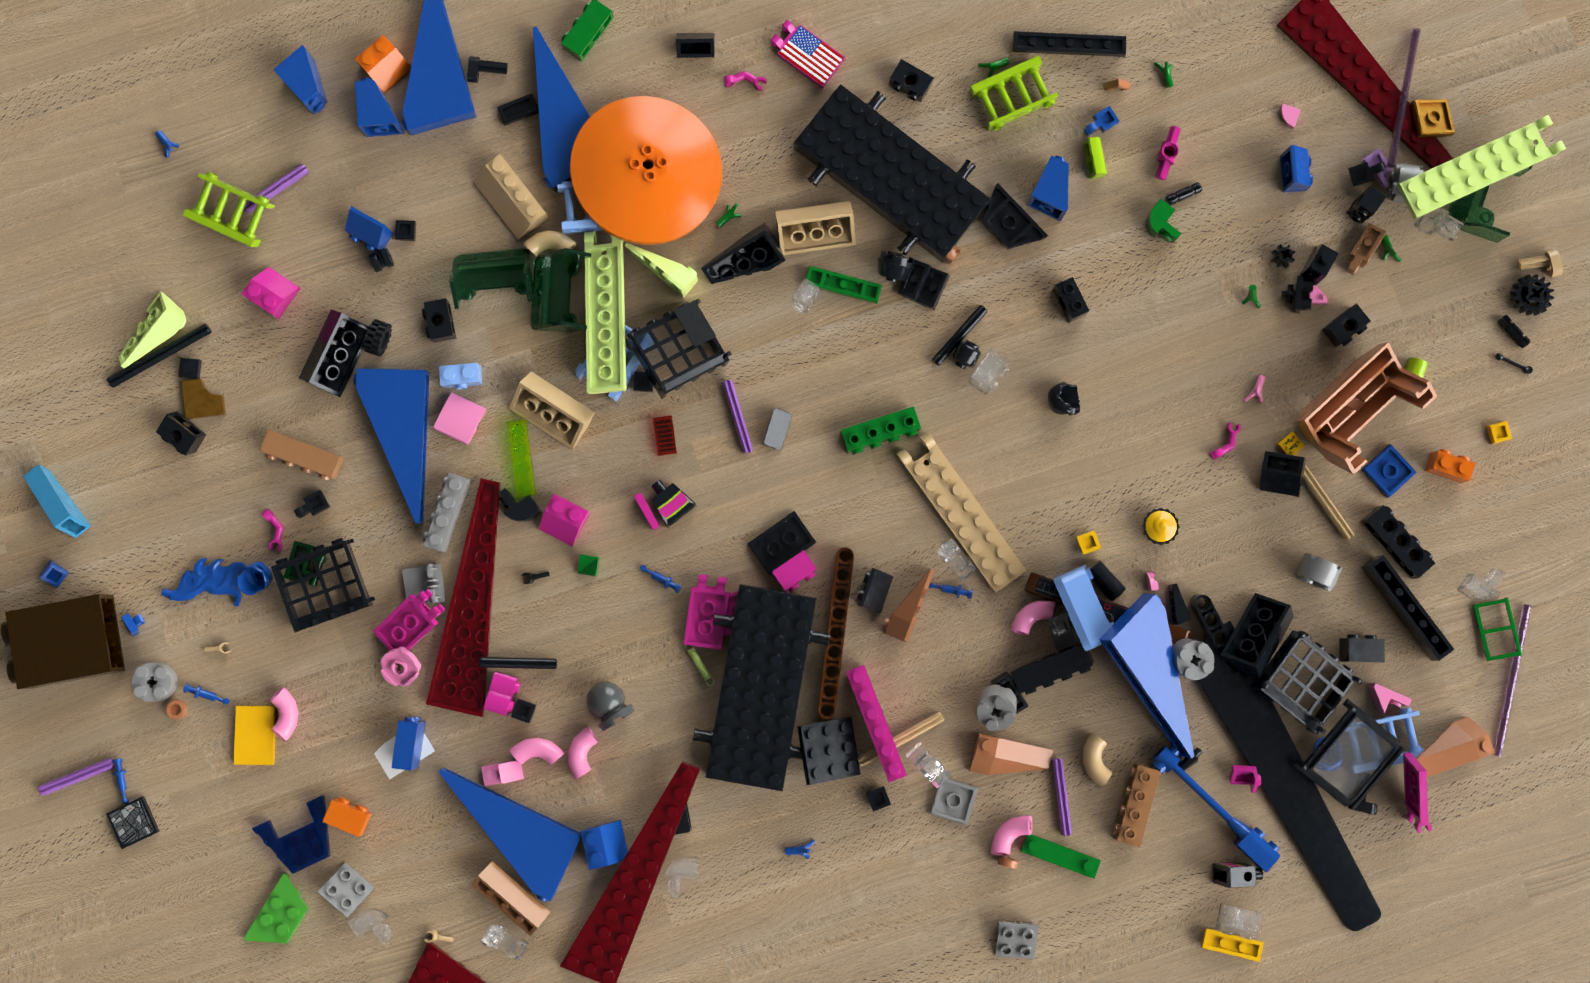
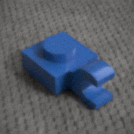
M1108 106L1092 117L1094 122L1087 125L1084 131L1087 136L1093 134L1099 128L1104 133L1120 121L1112 108Z

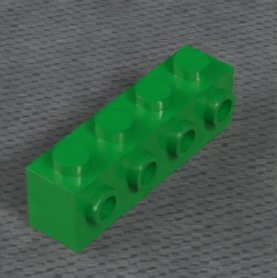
M913 406L842 429L840 432L847 454L852 452V455L862 453L863 448L866 447L875 449L882 446L881 443L885 441L893 443L899 441V437L904 435L907 438L918 434L917 431L921 429Z

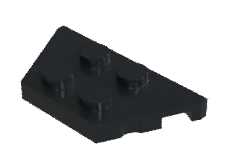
M997 183L982 220L987 229L1007 250L1047 238L1048 235Z

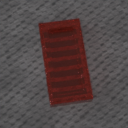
M672 415L653 418L658 456L677 454Z

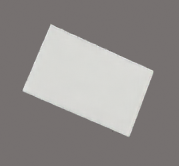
M425 733L420 760L435 752ZM396 736L385 742L374 753L389 780L404 771L391 768Z

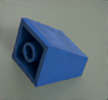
M302 45L273 70L312 114H315L325 107L327 98L316 61Z
M370 78L355 81L358 127L366 137L404 134L403 127L377 83Z
M1051 155L1027 203V206L1058 221L1062 220L1068 210L1069 163L1065 162L1064 158Z

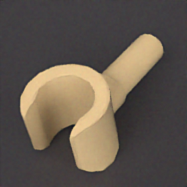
M223 642L220 646L204 647V652L221 651L224 654H228L231 651L225 652L223 646L230 643Z
M434 929L426 931L433 936L432 939H424L427 943L435 940L453 943V937L442 936Z

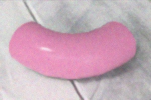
M1035 601L1027 604L1017 613L1010 631L1019 635L1029 636L1030 629L1036 621L1055 617L1057 602Z
M282 687L270 699V702L275 705L279 713L278 721L271 730L286 742L297 726L299 712L295 699L286 688Z
M589 726L582 729L573 738L568 749V765L575 780L592 770L587 761V753L593 745L598 743V740Z
M542 738L525 739L510 749L513 757L521 764L532 757H539L551 766L564 754L562 749L552 741Z
M1026 815L1013 817L1001 824L994 834L991 854L998 856L1010 855L1011 844L1017 837L1032 834V817Z

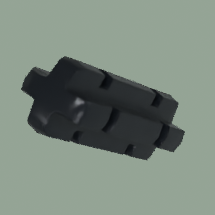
M1196 182L1191 187L1187 186L1176 191L1175 194L1167 195L1166 201L1171 206L1177 201L1180 202L1191 197L1193 194L1200 193L1202 186L1199 182Z
M1508 315L1501 317L1498 323L1505 327L1504 330L1514 341H1518L1517 344L1521 348L1526 347L1531 342L1527 336H1523L1524 333L1514 322H1511L1512 320Z

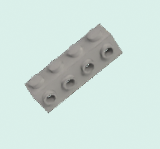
M452 473L444 477L442 483L444 489L442 494H439L436 499L437 509L430 516L429 523L431 526L429 531H426L423 536V542H425L423 546L440 552H447L471 480Z

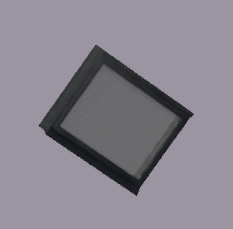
M1347 698L1342 704L1348 709L1347 712L1304 763L1296 759L1292 765L1343 806L1350 805L1355 809L1405 749L1399 745L1400 741Z

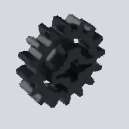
M1529 274L1524 276V278H1519L1517 280L1518 283L1512 285L1515 290L1510 291V294L1514 295L1510 301L1516 302L1513 307H1519V313L1526 311V316L1532 315V313L1536 316L1547 311L1546 308L1552 305L1549 301L1554 299L1550 295L1554 289L1548 288L1551 284L1550 282L1544 283L1545 277L1538 279V274L1532 277Z

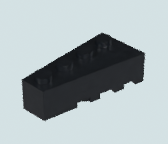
M1080 642L1079 646H1070L1058 654L1048 655L1040 661L1036 660L1014 669L1011 674L1019 693L1025 692L1028 695L1036 692V688L1043 685L1046 688L1054 685V681L1061 678L1062 681L1070 679L1075 672L1079 671L1080 674L1090 671V667L1093 666L1095 661L1091 651H1085Z

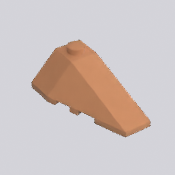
M929 569L891 614L890 618L885 619L882 626L885 629L884 634L908 642L917 619L916 613L919 612L922 606L923 596L928 590L935 571L934 569Z
M1464 717L1450 723L1447 726L1448 729L1443 734H1439L1436 737L1437 740L1431 746H1427L1416 759L1426 769L1427 777L1481 759L1495 753L1489 734L1472 719Z
M977 733L969 771L994 775L1049 769L1053 750Z

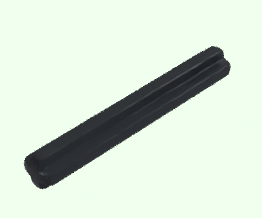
M979 305L932 358L936 365L940 366L984 317L987 309Z
M481 657L479 666L481 668L556 669L557 659Z

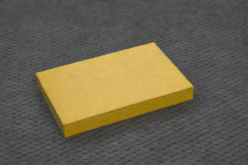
M236 706L234 765L275 764L276 735L271 730L276 724L277 708L275 706Z

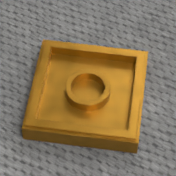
M1448 99L1413 100L1410 103L1418 138L1447 137L1455 134Z

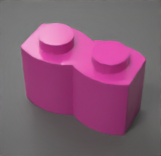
M496 671L490 685L484 709L505 716L509 712L512 713L515 706V701H512L514 693L518 694L521 683L518 682L519 677Z

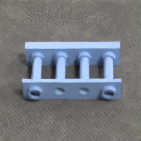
M564 181L557 185L558 193H564L567 216L565 222H562V233L601 231L602 229L587 215L584 220L574 218L572 192L574 191L571 181Z
M625 325V334L628 335L633 329ZM649 333L636 338L643 350L654 343ZM625 347L626 357L629 360L626 366L627 386L639 367L640 362L635 353ZM586 359L584 363L580 362L575 370L577 373L575 376L579 380L584 375L587 377ZM623 391L609 392L608 397L617 402Z
M1404 708L1399 710L1400 713L1374 718L1379 724L1385 723L1386 730L1395 737L1393 721L1404 719L1410 744L1409 751L1402 752L1392 765L1403 763L1404 753L1411 752L1416 758L1424 750L1421 746H1418L1411 718L1412 716L1420 715L1419 711ZM1354 720L1345 730L1348 733L1354 758L1352 764H1347L1348 772L1356 774L1377 769L1387 756L1383 757V754L1380 753L1376 732L1363 721L1355 723ZM1362 727L1367 729L1373 754L1370 760H1364L1361 756L1355 729Z

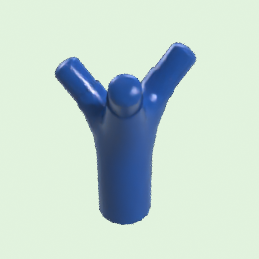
M162 131L156 132V137L164 147L165 157H169L172 147L178 148L179 144L171 142Z
M811 840L809 843L798 847H785V854L802 855L809 859L810 856L807 853H810V849L808 848L815 841Z

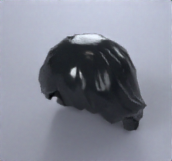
M1063 381L1050 389L1048 403L1054 413L1060 415L1068 414L1070 416L1080 412L1077 385H1071Z

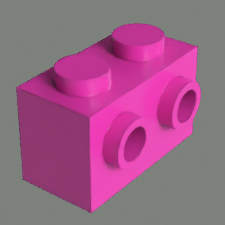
M803 550L772 571L785 592L788 590L792 592L800 587L799 582L804 579L807 582L816 576L814 572L817 571V568Z

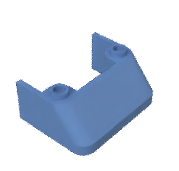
M1084 564L1056 576L1053 580L1084 650L1088 651L1102 644L1099 639L1109 630L1114 622H1109L1092 586L1091 579L1094 577L1090 568H1087Z

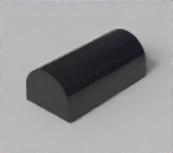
M1101 560L1097 561L1090 568L1094 577L1091 580L1110 601L1115 600L1126 590L1125 586Z

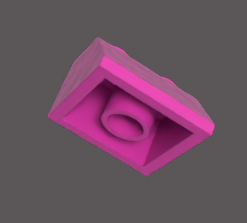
M268 267L253 277L241 294L280 319L301 288Z
M553 494L544 511L539 530L573 547L590 512Z

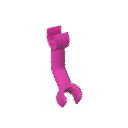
M747 71L724 77L726 87L733 86L736 82L743 79L754 84L758 91H763L758 82L767 84V80L764 77L757 78Z
M1231 422L1227 424L1226 429L1229 433L1228 444L1210 453L1213 460L1235 448L1236 436L1241 429L1240 424L1236 425L1235 431L1231 429Z
M266 509L261 515L275 528L273 540L269 543L268 548L272 550L273 544L277 543L279 545L278 551H281L283 548L281 542L283 525L270 509Z

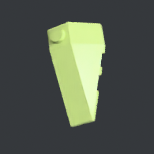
M629 243L624 245L628 252L683 298L698 282L697 273L688 266L686 268L682 264Z
M160 292L146 311L149 313L143 323L139 322L136 336L129 339L118 357L122 368H126L175 335L179 329L185 326L186 317L184 311L163 292Z

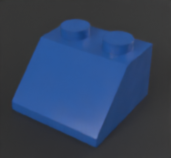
M1290 145L1280 155L1283 193L1306 191L1313 183V176L1310 174L1309 169L1311 166V156L1308 155V149Z
M352 206L349 209L345 231L349 234L348 238L356 243H359V241L365 243L364 247L374 253L376 250L381 252L386 247L393 233L383 223Z
M621 820L585 828L580 831L589 870L623 861L628 853Z

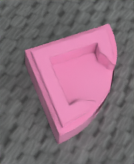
M1282 104L1280 114L1285 124L1293 129L1296 125L1300 109Z
M1313 285V292H1307V298L1312 299V304L1326 305V295L1317 286Z
M1153 571L1145 572L1147 591L1158 590V582L1154 578L1155 573Z

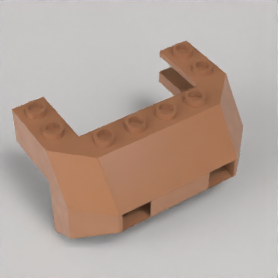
M1389 342L1377 345L1356 359L1302 409L1296 422L1307 440L1327 461L1354 475L1367 463L1365 458L1359 456L1362 452L1360 447L1350 442L1359 431L1396 397L1424 409L1437 395L1429 380L1402 369Z

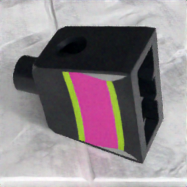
M658 480L651 486L657 493V496L652 501L668 528L697 506L674 483L666 487L661 480Z
M1212 863L1213 883L1227 888L1255 886L1256 880L1263 879L1262 869L1255 868V866L1250 864Z

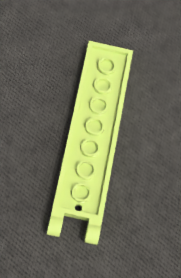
M1549 115L1399 183L1397 187L1412 217L1417 219L1566 150L1562 141L1546 147L1539 131L1553 124Z
M595 231L584 232L588 394L626 391L624 240L611 235L612 243L597 245L598 239Z

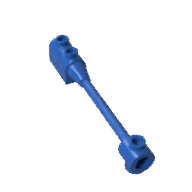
M1166 745L1161 747L1152 759L1154 761L1151 764L1158 771H1161V774L1173 770L1227 822L1229 828L1238 837L1233 843L1258 868L1267 873L1280 858V854L1277 852L1280 848L1272 841L1267 843L1263 839L1265 834L1258 827L1253 829L1232 817L1178 765L1180 761L1178 755L1180 752L1172 745L1169 748Z

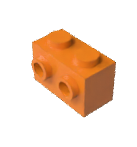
M1440 449L1430 453L1425 471L1464 483L1471 480L1475 462L1469 461L1470 458L1458 455L1457 457L1451 455V452L1448 450Z
M339 797L338 799L331 800L322 822L359 837L364 834L372 813L367 811L368 808L363 805L357 804V806L350 804V800Z

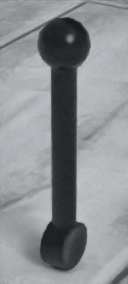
M1501 353L1495 355L1497 360H1503L1524 370L1525 374H1530L1533 371L1531 366L1525 367L1503 357Z

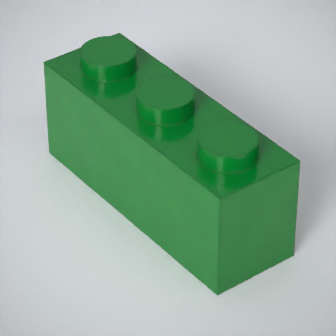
M592 0L591 3L588 2L580 18L577 17L574 20L569 33L566 32L561 39L563 50L582 62L613 20L612 10L597 0Z

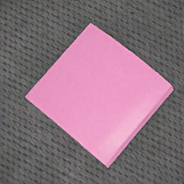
M451 393L433 429L468 445L477 431L478 424L486 413V408Z

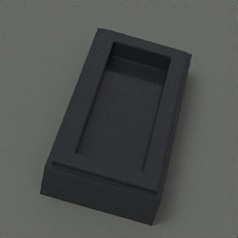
M532 93L497 107L505 126L539 113Z

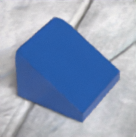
M50 560L39 574V577L58 588L69 572L53 560Z

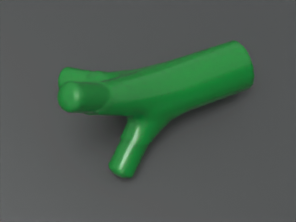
M1005 57L991 63H979L978 66L990 69L989 78L997 69L1008 65L1009 59Z
M1165 61V67H1163L1160 63L1154 62V65L1163 74L1166 88L1173 87L1171 76L1173 65H1169V62Z
M735 203L731 209L730 205H727L725 213L715 222L720 228L730 219L741 217V214L734 213L738 204Z
M1385 235L1382 239L1385 249L1382 260H1386L1388 254H1390L1395 260L1400 262L1401 258L1394 251L1388 235Z
M1252 284L1249 286L1248 295L1242 301V304L1245 305L1248 301H1253L1258 308L1261 307L1256 295V285Z

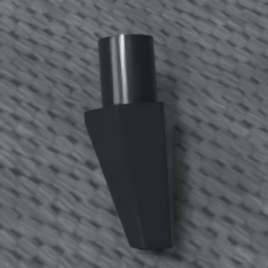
M1196 747L1194 757H1185L1179 766L1185 771L1196 764L1198 757L1203 753L1202 750Z

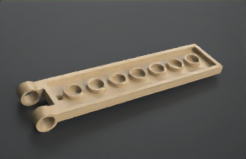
M927 432L920 437L921 442L929 451L927 454L915 462L906 449L901 450L896 455L994 593H997L1027 570L939 449L933 437ZM924 461H928L929 465L925 466Z

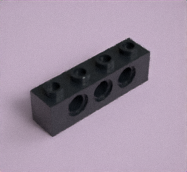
M1377 506L1361 520L1362 524L1411 579L1420 578L1435 564L1432 560L1433 556L1427 550H1423L1419 545V540L1407 532L1406 525L1393 516L1394 512L1388 506ZM1385 521L1389 524L1388 531L1383 528ZM1398 536H1400L1402 539L1401 546H1399L1396 542V538ZM1410 551L1415 553L1414 560H1411L1409 557Z

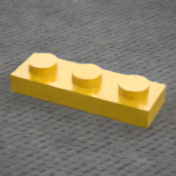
M1204 928L1201 947L1204 949L1260 962L1264 942L1209 928Z

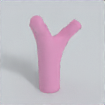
M1258 375L1253 390L1244 398L1245 402L1254 396L1258 397L1260 403L1263 402L1262 387L1265 376Z

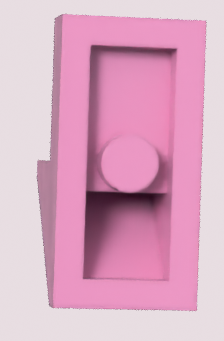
M1369 683L1368 685L1378 712L1385 713L1388 704L1398 708L1410 705L1412 699L1375 683Z
M517 760L481 767L484 786L524 779L522 764Z

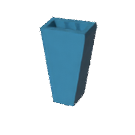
M37 465L23 476L55 528L77 538L91 527L90 523L50 470Z

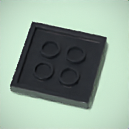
M852 717L797 726L806 785L861 775L857 760L858 754Z

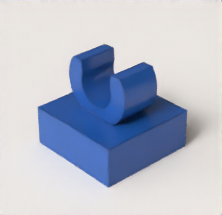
M129 613L121 617L132 637L139 634L137 627L145 623L141 614L134 618H131Z

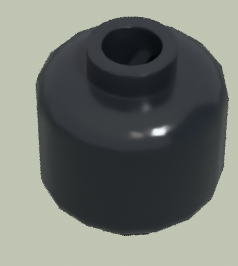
M969 340L961 341L953 353V358L956 360L955 364L963 369H966V367L972 368L977 363L981 352L979 346Z

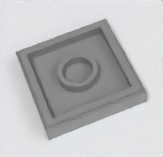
M941 776L929 813L967 825L978 787Z

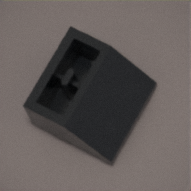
M1265 451L1260 490L1299 497L1306 458Z
M875 568L866 571L863 583H866L864 590H859L856 601H859L858 606L881 613L893 576Z

